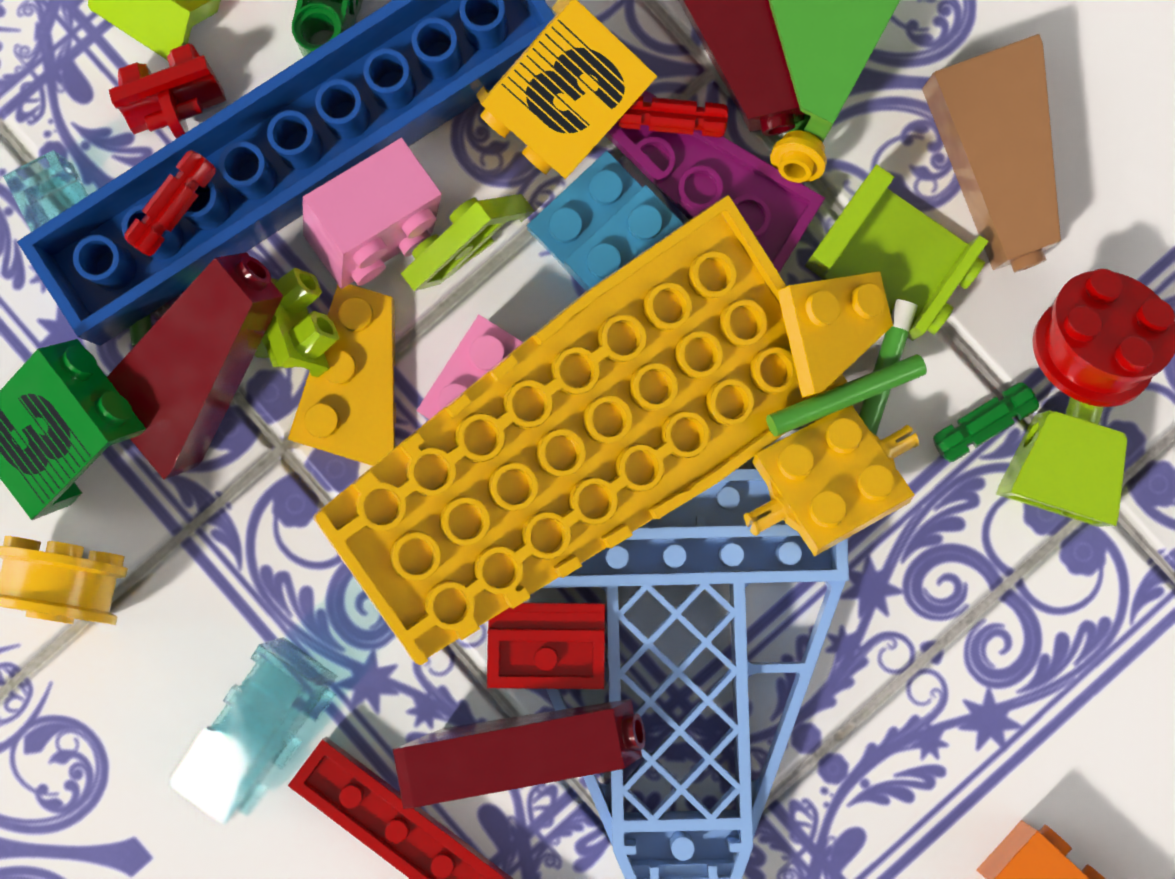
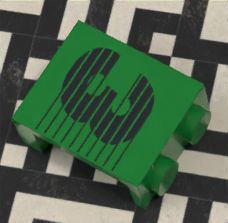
M78 339L38 348L0 390V479L31 520L71 506L82 494L75 481L109 446L139 436L146 429L132 411L129 402L119 394L97 365L94 356L84 348Z

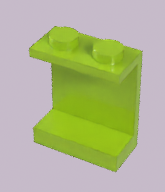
M876 164L804 266L824 280L880 271L890 314H892L896 299L918 305L908 338L914 341L925 334L926 331L935 335L954 309L953 306L947 303L948 299L958 285L966 290L985 265V261L978 256L989 241L979 235L968 244L889 190L887 187L895 176Z

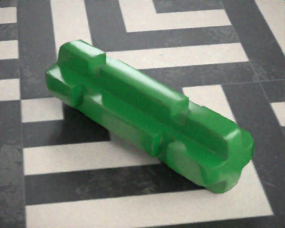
M1023 382L1017 383L1002 392L1004 398L1000 401L996 396L957 420L958 427L954 428L951 424L937 432L933 437L937 451L948 462H954L970 452L968 446L971 444L977 448L1014 425L1013 418L1016 416L1019 420H1022L1034 413L1039 408V403L1033 390Z

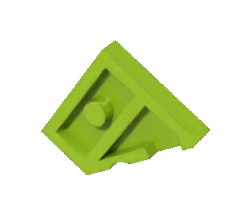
M522 194L479 201L476 197L471 198L453 211L449 217L453 224L442 235L434 234L428 237L413 250L412 255L415 260L400 274L413 291L440 285L468 261L494 243L491 236L506 222L514 220L522 222L535 210Z

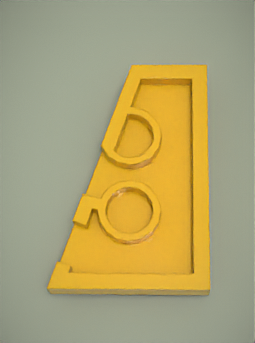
M337 284L327 316L334 322L340 339L324 352L329 369L319 377L311 376L309 372L287 440L373 466L395 448V300L391 296L352 284L340 289Z

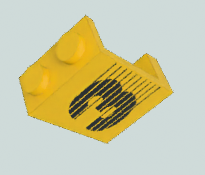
M557 0L551 7L556 13L555 17L490 91L483 86L476 94L481 105L485 108L480 117L503 138H506L512 131L527 145L521 153L545 175L553 168L565 179L658 77L578 0Z

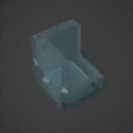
M54 150L3 176L31 232L88 196L74 165Z

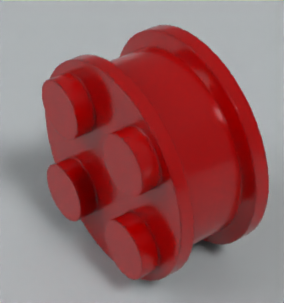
M1103 268L1085 272L1073 277L1062 287L1054 300V304L1038 320L1032 339L1034 355L1040 369L1048 380L1069 397L1098 407L1120 406L1136 399L1147 388L1152 377L1160 373L1172 360L1175 354V314L1167 302L1161 300L1154 291L1132 277Z

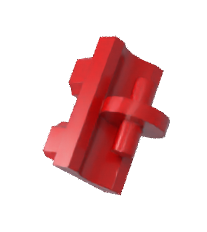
M188 43L172 49L167 56L170 67L153 74L146 64L138 62L118 69L119 86L109 89L112 104L122 113L133 134L148 129L152 132L169 126L177 139L189 131L186 119L202 114L203 109L226 101L223 88L205 56H200L192 44Z

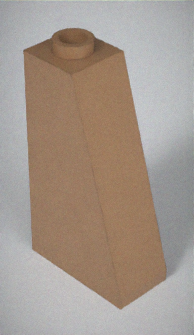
M1037 34L935 71L922 88L978 234L989 241L984 249L993 270L1011 264L1014 273L1045 262L1047 259L1044 252L1061 241L1044 48L1041 37Z

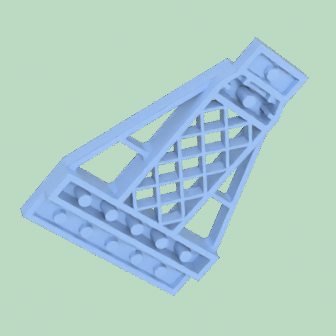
M736 469L714 486L662 518L653 519L632 532L633 535L611 549L606 548L581 563L582 567L564 578L558 577L542 587H600L605 591L607 601L608 657L604 663V680H606L609 686V702L621 701V678L644 700L634 711V714L637 713L641 717L651 707L673 728L651 753L645 748L641 750L642 757L645 760L624 782L623 769L611 771V780L608 784L600 783L595 774L583 776L625 879H742L753 849V838L842 590L845 582L849 581L847 539L814 557L800 534L783 520L760 532L757 536L750 532L752 525L747 527L743 515L771 501L768 486L757 469ZM825 582L827 590L802 660L796 662H749L747 660L745 588L751 583ZM709 584H729L730 604ZM654 585H697L676 608L652 587ZM618 586H641L619 609ZM704 589L728 611L706 636L702 635L681 614ZM646 591L652 594L671 613L648 638L624 616ZM676 619L700 640L677 666L653 644ZM619 620L643 642L621 667ZM730 621L732 662L711 643ZM706 647L729 668L727 673L707 694L683 672ZM648 648L672 670L650 695L626 674L627 670ZM796 672L761 774L758 779L751 781L748 678L756 673ZM678 677L701 698L679 724L655 702ZM731 680L733 688V719L713 701ZM546 689L555 711L568 709L560 689ZM707 706L713 709L731 727L708 752L685 731ZM679 736L703 757L681 781L657 760ZM733 739L735 778L715 759ZM709 764L732 785L710 810L687 789ZM651 766L674 786V789L653 811L629 790ZM681 794L698 810L665 812ZM623 796L640 812H624ZM736 797V810H724Z

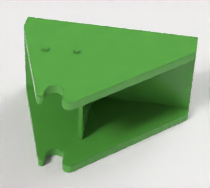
M768 0L799 108L804 113V120L795 122V128L788 132L795 130L806 131L816 135L822 142L825 140L900 0Z

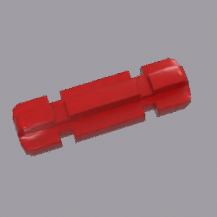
M640 96L617 121L618 126L626 129L640 130L641 125H648L649 131L693 135L694 130H701L702 136L722 137L727 129L728 107L725 104L705 102V107H697V101L652 97V102L643 101L644 96Z
M193 150L185 153L175 166L179 169L176 176L174 177L169 174L143 208L142 212L146 214L141 221L136 218L124 234L125 240L145 255L151 256L158 250L165 240L161 236L167 229L171 232L199 196L195 193L196 189L199 186L205 188L216 173L214 165Z

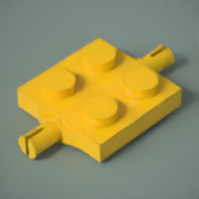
M851 405L827 415L755 454L752 463L767 484L771 501L743 515L747 527L752 525L750 532L757 536L760 532L783 520L800 534L814 557L911 502L915 494L896 469L894 458L919 446L917 434L914 433L910 436L913 429L909 425H905L902 429L881 440L868 429Z

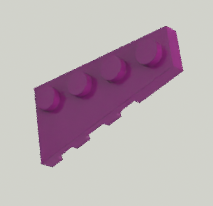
M646 90L641 94V96H644L643 101L652 102V97H656ZM618 122L607 132L605 136L689 220L719 199L729 195L778 273L782 270L825 197L801 183L786 180L781 176L778 169L723 136H702L701 130H694L693 135L649 131L648 125H641L640 130L626 129L618 126Z

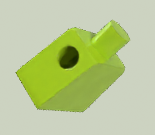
M1070 397L1065 414L1048 410L1034 416L998 486L996 495L1096 527L1116 526L1120 509L1127 436L1123 432L1099 425L1104 407L1085 404Z

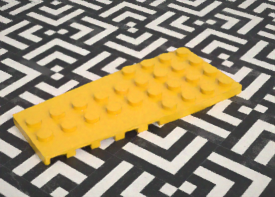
M729 195L719 199L585 291L314 514L313 519L416 664L423 665L431 655L458 639H465L480 629L479 626L508 608L514 609L530 599L532 593L558 577H566L582 567L581 563L606 548H613L633 535L632 532L653 519L662 518L723 480L754 457L756 453L783 435L775 437L771 433L766 421L767 415L818 395L815 394L804 398L801 395L777 290L787 286ZM841 374L823 392L847 383L844 375Z

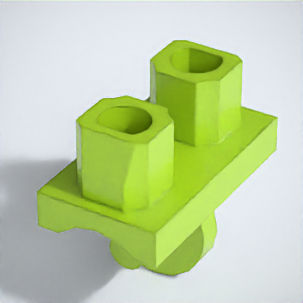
M294 268L278 280L271 277V282L281 292L283 298L254 356L257 358H270L273 367H302L309 370L311 376L319 377L329 369L324 352L340 338L334 322L327 315L316 311L308 312L307 307L319 298L322 293L316 276Z

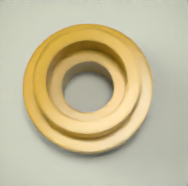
M801 130L786 133L781 140L775 143L770 155L772 166L778 169L783 178L795 183L810 182L820 178L827 165L823 142L816 135Z

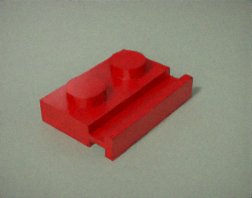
M523 602L514 609L508 608L488 620L487 688L604 689L605 603Z

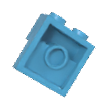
M606 151L526 226L527 230L587 291L682 226L683 223L647 185L642 187Z

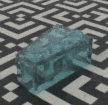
M285 637L259 644L250 658L256 662L255 666L240 686L235 684L231 687L223 700L226 706L211 727L208 725L203 730L169 783L224 824H227L239 815L240 812L248 817L255 810L269 790L262 781L274 765L281 770L287 765L303 742L295 736L307 718L316 723L336 696L329 688L338 676Z

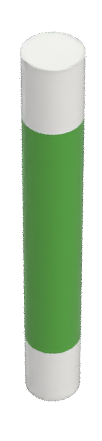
M896 299L891 314L893 326L885 333L873 372L901 360L918 305ZM891 389L863 401L859 416L875 435L877 434Z

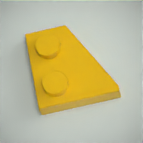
M880 271L789 285L777 290L802 398L822 393L893 326Z

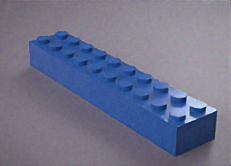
M392 0L24 236L17 243L77 337L101 346L137 321L182 294L214 258L245 253L303 215V196L401 137L409 147L479 101L476 95L483 86L490 91L555 15L545 0ZM193 150L201 154L216 168L215 175L205 188L199 186L196 189L195 193L199 196L171 232L167 229L161 236L165 240L158 250L151 256L141 253L125 240V232L136 218L140 221L144 218L146 214L142 212L143 208L169 174L174 177L176 176L179 169L175 166L185 153Z

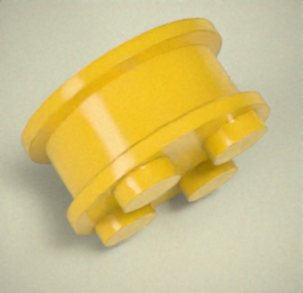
M14 536L4 537L3 546H0V558L3 559L0 571V607L26 611L25 617L74 624V619L116 625L118 616L110 613L116 579L124 578L127 575L128 568L123 567L125 556L90 550L88 559L82 558L84 551L82 546L48 541L46 551L44 552L39 551L40 541Z

